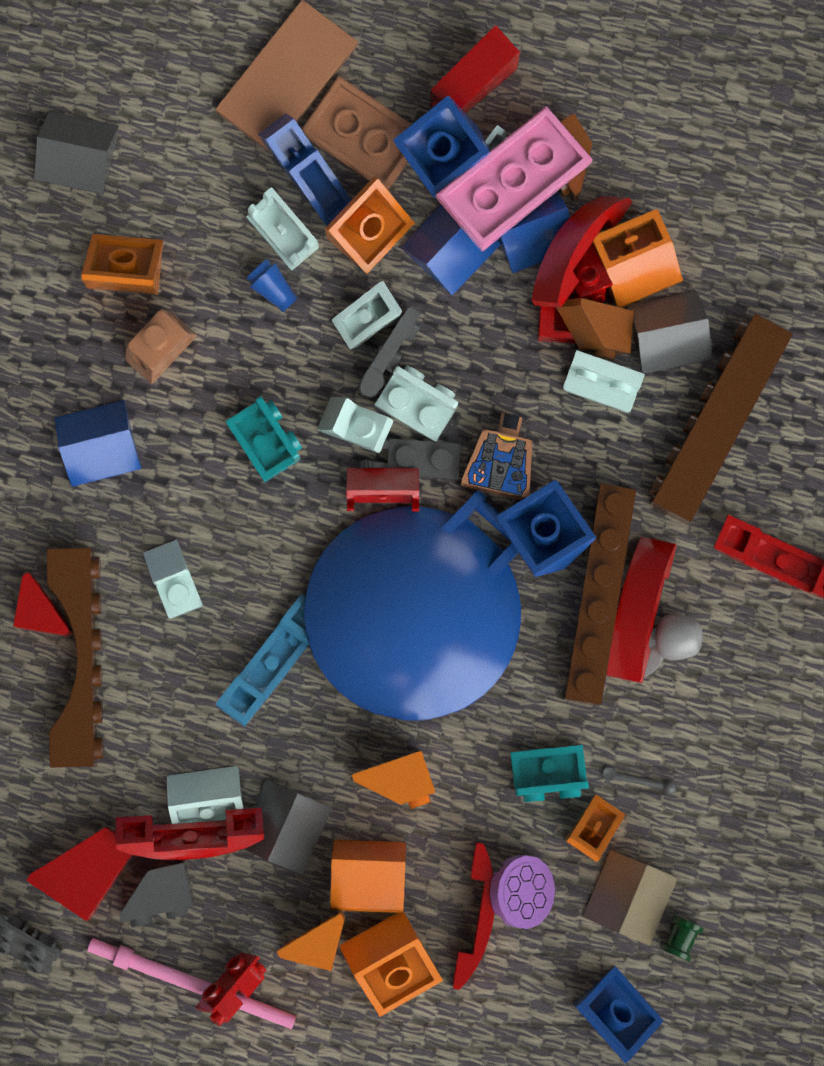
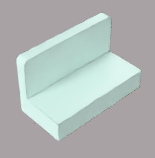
M237 766L167 776L168 809L172 824L226 820L225 810L244 809L240 788V775Z

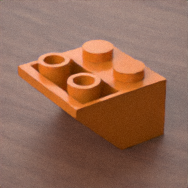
M658 209L597 234L592 242L613 283V286L608 287V290L616 307H625L683 282L672 240Z

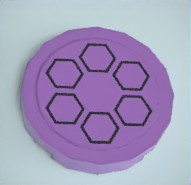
M516 855L507 858L502 863L503 866L500 871L495 872L491 881L490 898L492 908L495 914L505 921L503 923L507 926L529 929L539 925L548 916L552 908L555 895L553 875L548 866L537 857Z

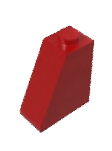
M497 25L494 26L430 90V98L433 101L430 103V107L433 108L445 97L450 96L467 113L517 70L520 51Z
M105 827L31 873L26 881L83 920L89 921L133 855L117 850L116 828L113 830L110 827Z

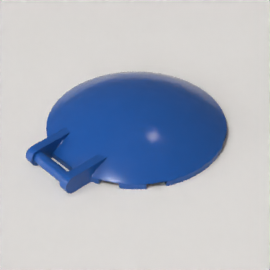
M480 489L454 515L427 507H419V512H412V506L391 508L368 515L342 531L329 544L317 561L311 574L305 597L304 620L308 642L313 657L326 679L340 694L360 708L376 715L401 719V721L432 720V718L456 713L477 701L494 686L507 668L516 648L521 625L520 595L515 577L509 566L510 562L519 553L512 543L503 551L468 519L477 511L508 539L495 520V516L500 513L486 501L487 496Z

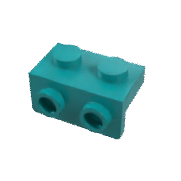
M259 396L255 399V403L225 422L264 483L301 460L297 451L302 449V446L291 430L285 433L278 421L283 417L273 401L270 400L265 403L263 398Z
M583 745L510 752L515 796L523 795V803L545 800V793L559 792L560 799L581 797V789L589 788Z

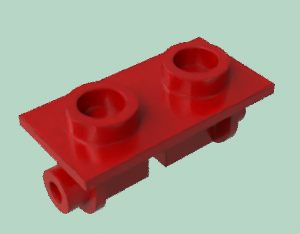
M591 243L573 270L579 280L574 289L579 298L603 303L605 301L606 288L613 286V283Z
M241 953L231 958L226 964L225 972L221 977L203 991L202 999L195 1008L212 1013L209 1019L219 1027L223 1023H228L243 1005L242 1001L235 995L237 991L245 998H249L265 979L263 974L266 972V969L257 962L260 957L258 955Z

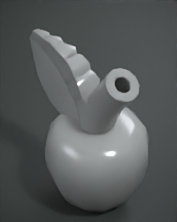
M669 614L662 617L657 625V629H652L648 645L651 651L644 678L659 668L663 658L668 660H684L697 655L703 641L700 623L692 618L678 614Z

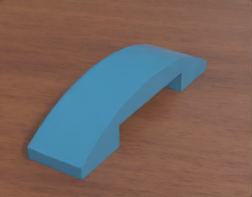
M303 594L298 597L273 633L215 704L244 727L277 688L309 645L304 620L306 596Z

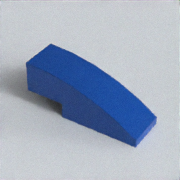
M286 113L260 132L258 136L324 224L328 226L352 199L319 151L312 146L295 119Z

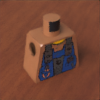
M502 413L497 432L486 429L482 430L463 475L462 487L474 490L480 489L483 492L523 500L529 496L532 440L518 437L522 417Z

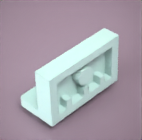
M576 350L563 390L629 413L645 374Z
M408 365L405 369L396 366L391 379L375 403V407L431 441L437 442L458 407V402L454 400L456 394L440 384H437L435 388L423 381L425 376Z

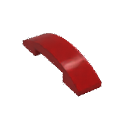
M602 196L596 198L578 209L564 223L551 242L540 265L531 300L535 306L558 308L563 306L579 282L573 272L574 268L602 228H613L618 225L633 203L629 197Z
M726 516L713 546L715 550L756 571L824 600L823 559L761 532V529L733 516Z
M645 537L640 538L629 566L617 609L607 676L643 683L651 651L648 645L664 581L669 579L677 547L675 543Z
M262 808L225 810L226 820L163 825H153L152 815L115 818L116 849L136 856L163 860L201 859L232 853L264 840Z
M479 842L475 843L470 879L484 881L473 952L458 950L452 984V988L460 990L466 984L480 963L486 950L494 921L495 912L490 898L491 881L494 876L485 845Z

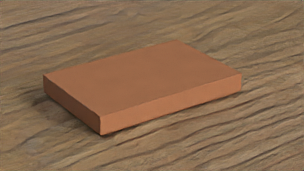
M338 75L301 129L310 143L367 181H370L373 177L378 178L388 191L408 164V161L393 140L412 124Z

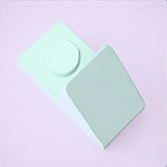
M382 281L334 317L332 322L351 350L360 346L379 330L396 324L402 310L384 281Z
M331 397L317 430L380 453L393 420L385 415L360 407L348 398Z
M177 539L144 552L153 584L157 587L169 619L203 606Z

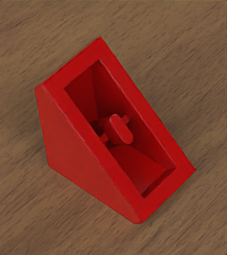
M29 572L24 574L21 580L13 627L65 637L73 634V631L33 574Z

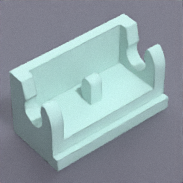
M272 187L264 193L262 201L257 205L251 204L248 208L246 218L291 271L319 248L316 238Z

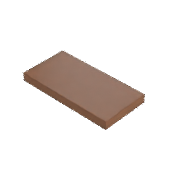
M302 0L215 110L270 153L258 134L286 113L298 122L359 45L358 41Z

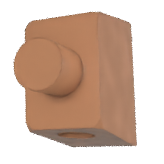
M161 309L128 343L125 361L152 385L198 335L172 311Z

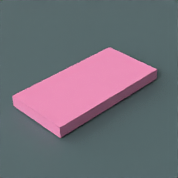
M546 106L490 151L491 153L437 193L436 199L483 252L588 167L593 159Z

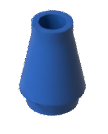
M268 259L246 277L252 284L250 286L251 289L277 306L282 312L298 299L277 264L272 265Z

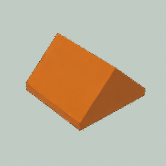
M373 177L325 228L326 238L365 274H368L415 223L379 179Z
M92 234L81 274L83 283L88 289L158 295L163 240Z
M334 840L331 864L330 910L403 913L406 842Z
M340 911L281 946L276 951L278 956L285 960L331 971L346 918L343 911Z

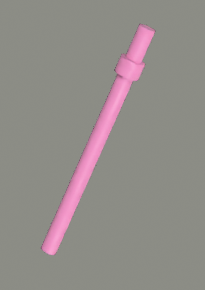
M92 938L87 952L114 961L113 965L121 969L127 970L129 967L200 995L212 984L134 954V949L124 945H120L118 948ZM235 994L243 1003L239 1010L292 1029L297 1015L252 998H245L242 994Z

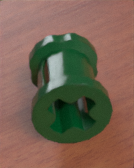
M674 915L672 921L675 924L667 942L662 944L660 949L690 962L692 957L689 953L697 935L701 934L704 928Z

